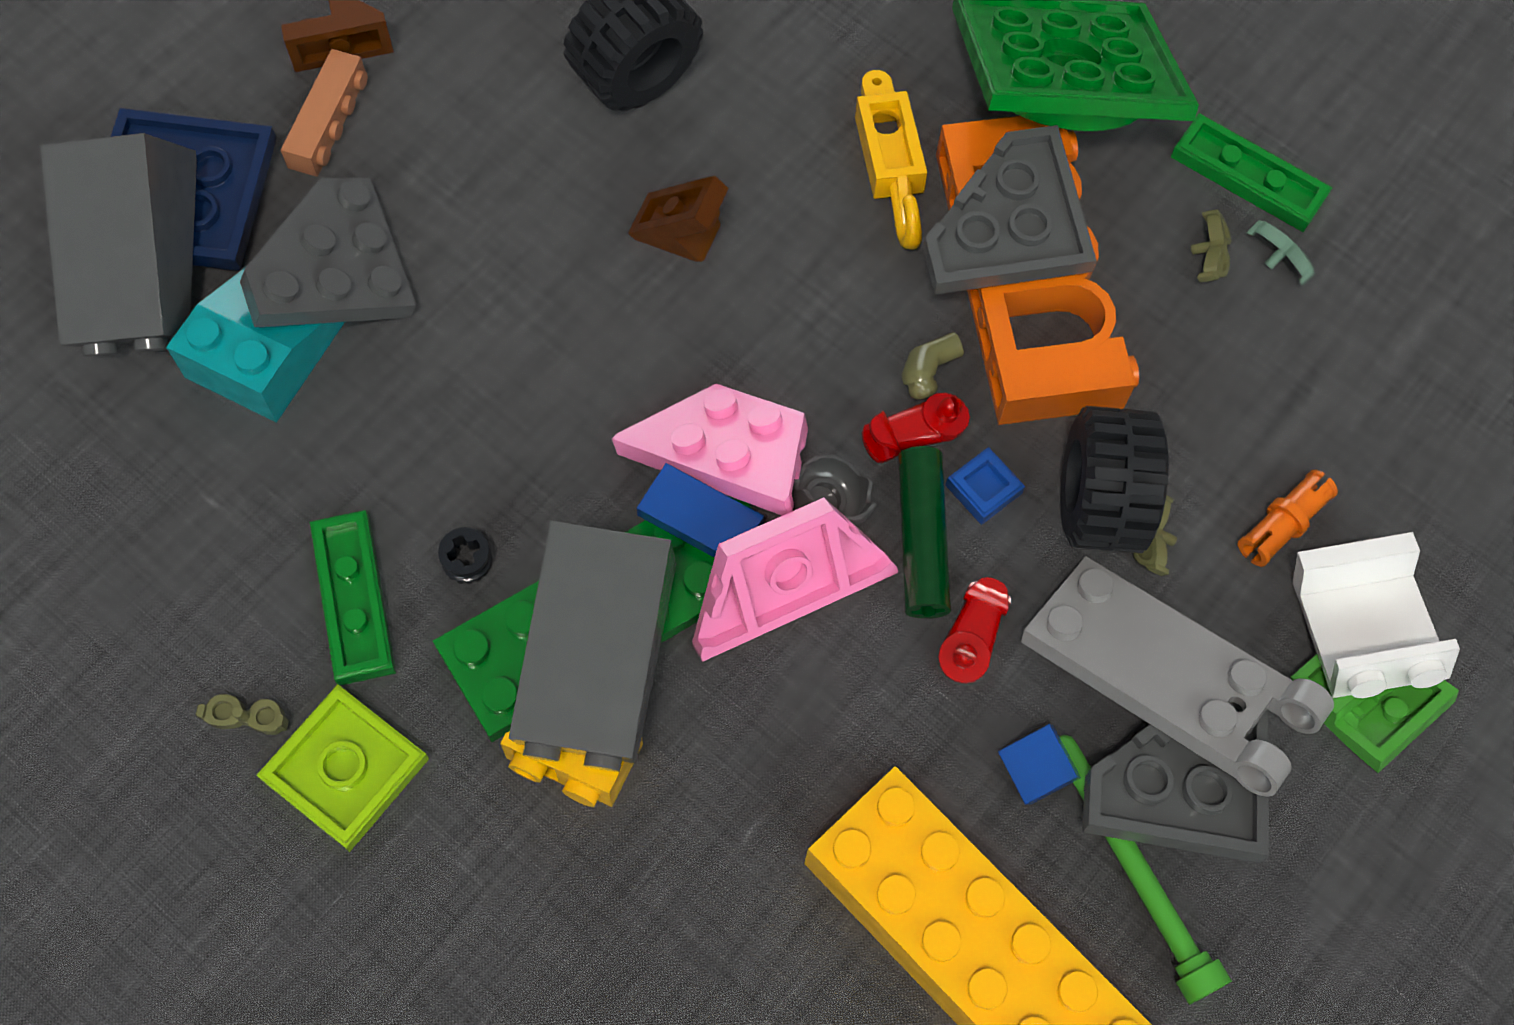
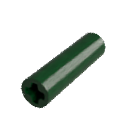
M916 446L907 448L898 455L905 613L913 618L933 619L946 616L951 612L943 454L941 450L934 447Z

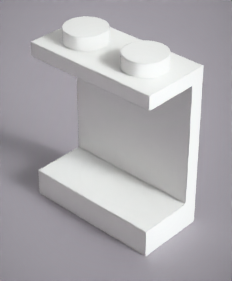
M1413 532L1297 553L1292 583L1332 698L1349 695L1355 698H1368L1380 694L1385 689L1412 685L1415 688H1428L1451 677L1460 648L1456 639L1439 641L1413 576L1420 553Z

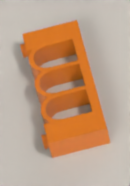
M1021 116L942 125L936 158L948 210L953 206L955 198L977 169H981L994 153L995 146L1006 132L1047 127V125ZM1059 128L1080 201L1082 182L1077 170L1071 164L1078 157L1077 136L1073 130L1068 131V129ZM1087 226L1096 260L1098 261V242L1092 230ZM1093 272L967 290L998 425L1078 415L1085 406L1124 409L1133 389L1139 384V368L1136 358L1133 355L1128 356L1123 336L1110 338L1116 324V308L1109 294L1097 283L1090 281ZM1055 311L1070 312L1080 316L1089 324L1094 334L1093 338L1081 342L1017 350L1009 317Z

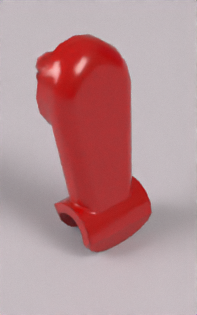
M936 393L925 402L887 417L885 411L874 416L871 422L864 425L862 429L863 444L874 461L884 463L898 456L901 450L948 442L958 438L969 425V410L965 403L957 396L949 393Z
M991 577L981 578L968 586L963 598L966 602L940 647L938 655L940 669L946 677L954 682L962 684L973 683L983 677L989 668L1002 615L1006 616L1011 603L1007 587L1001 581Z

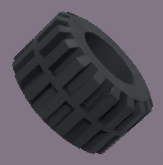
M586 0L568 26L570 31L564 38L563 45L566 49L563 53L570 67L608 109L613 111L616 109L629 111L633 107L637 109L661 96L686 72L700 48L699 42L703 38V29L701 28L703 23L701 18L685 0Z
M1085 406L1080 410L1068 436L1061 478L1062 525L1071 547L1143 553L1144 550L1146 551L1149 548L1163 516L1169 475L1167 437L1158 413Z

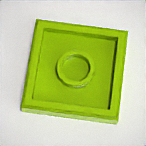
M337 684L256 776L350 852L426 764L429 758L425 752Z

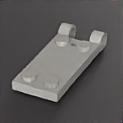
M1087 556L1084 557L1024 629L1021 643L1230 774L1247 790L1260 796H1273L1292 769L1289 758L1275 745L1263 740H1252L1250 742L1246 740L1266 710L1271 711L1279 716L1286 725L1298 732L1314 734L1319 731L1334 709L1332 696L1321 685L1302 678L1292 681ZM1229 703L1239 704L1243 711L1236 712L1235 708Z

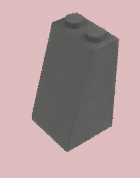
M146 133L40 145L59 345L82 347L83 356L87 357L117 355V345L134 343V351L137 352L167 350L168 340H172L190 315L197 167L196 151Z
M550 521L509 733L510 740L516 744L524 745L523 756L559 762L561 751L585 755L583 766L620 772L622 761L637 763L676 569V560L671 540Z

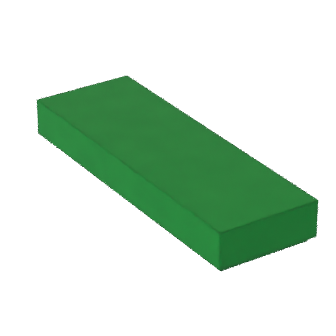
M1200 113L1174 147L1171 154L1172 159L1303 233L1333 188Z
M363 510L310 521L335 682L341 686L396 674L372 529L367 511Z

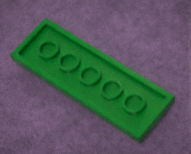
M730 497V498H732V499H734V500L740 502L741 504H743V505H745V506L751 508L750 505H749L747 502H744V501L738 500V499H736V498ZM645 520L625 531V533L671 540L676 560V569L661 643L698 622L714 557ZM539 581L433 640L438 653L491 743L504 736L511 728Z

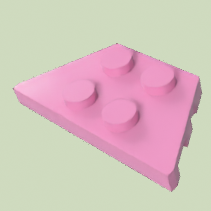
M714 384L617 433L612 438L617 455L661 470L665 463L725 495L783 516L792 512L794 508L792 498L794 479H799L802 465L800 452L805 448L808 426L805 413L719 384Z
M823 497L718 544L692 640L693 647L701 661H706L898 573V568L878 545Z

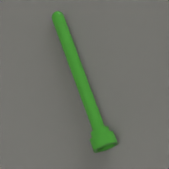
M1061 735L1059 737L1081 779L1073 782L1084 801L1085 776L1091 769V766L1074 738L1069 735ZM1105 837L1179 963L1175 967L1180 977L1176 984L1188 1005L1231 983L1232 980L1219 959L1213 961L1207 951L1200 952L1136 842Z

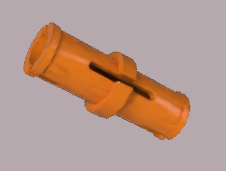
M1319 470L1308 472L1305 478L1285 498L1277 497L1268 506L1267 516L1238 541V548L1242 555L1247 558L1258 547L1257 551L1259 553L1251 560V563L1259 567L1266 566L1270 559L1291 538H1300L1310 526L1309 520L1325 504L1337 496L1338 489L1334 481L1329 477L1315 491L1318 488L1317 483L1324 477L1325 473Z

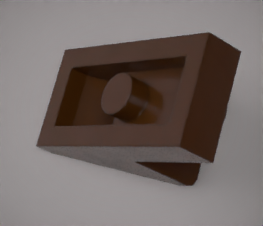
M328 0L331 15L305 18L297 22L281 25L284 42L295 72L323 67L331 49L361 57V59L394 53L384 12L360 0Z
M713 175L649 192L628 234L639 242L695 262H702L705 260L720 228L719 216L721 211L719 208L729 188L717 176Z

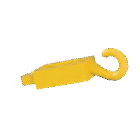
M872 70L867 72L862 78V96L857 97L856 125L873 198L891 197L899 243L903 248L913 250L917 249L921 244L922 229L917 201L912 194L924 193L927 169L907 91L895 92L890 75L881 70ZM896 121L898 130L894 133L882 134L877 132L874 124Z

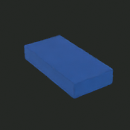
M665 463L636 508L637 516L714 558L719 543L764 524V515Z

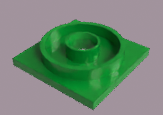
M1106 0L953 1L952 10L989 111L1013 112L1047 126L1058 125V128L1077 131L1116 129L1129 125L1139 118L1178 121L1195 120L1199 103L1145 3Z

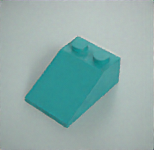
M242 269L195 306L166 348L184 378L277 423L345 322L254 327L240 284L244 269Z

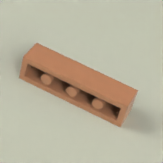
M331 49L281 148V153L288 169L318 177L322 167L328 164L331 148L335 140L338 141L340 139L347 116L351 115L354 111L355 99L359 91L363 90L367 84L368 74L364 69L361 57Z

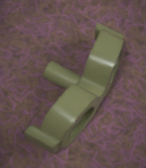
M1218 209L1201 212L1208 223L1210 241L1191 245L1193 255L1207 252L1203 272L1199 273L1197 277L1200 283L1225 277L1230 267L1227 245L1231 244V235L1228 225Z
M1166 495L1160 526L1149 548L1146 551L1144 550L1143 553H1134V558L1139 564L1159 576L1169 575V569L1165 567L1167 564L1166 544L1173 546L1177 541L1176 536L1163 530L1169 517L1171 503L1174 498Z
M228 694L216 695L206 705L199 704L195 714L198 718L215 728L235 729L246 725L266 735H277L281 731H286L289 723L283 708L275 701L269 699L258 700L246 711L244 704L239 699Z

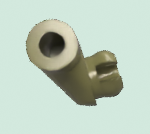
M955 332L919 345L909 353L901 377L903 384L908 385L909 395L913 399L920 400L934 395L938 385L933 376L936 374L938 366L963 356V345Z

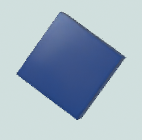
M989 447L950 475L945 484L981 525L1018 498L1025 489V485Z
M1051 724L998 751L1025 805H1031L1081 779L1057 731Z

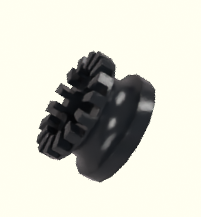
M461 527L453 529L444 536L439 544L438 556L443 571L448 575L449 579L455 580L459 584L465 582L468 585L472 584V581L478 582L483 575H487L488 569H491V560L493 559L488 541L481 532L474 528ZM461 544L467 545L470 550L480 549L473 553L475 562L469 566H464L461 560L450 561L457 556L456 547L460 548Z

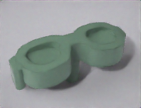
M1258 220L1246 232L1251 236L1258 233L1278 247L1264 262L1271 270L1287 256L1302 275L1299 279L1301 286H1304L1316 274L1314 266L1306 254L1287 235L1273 225Z

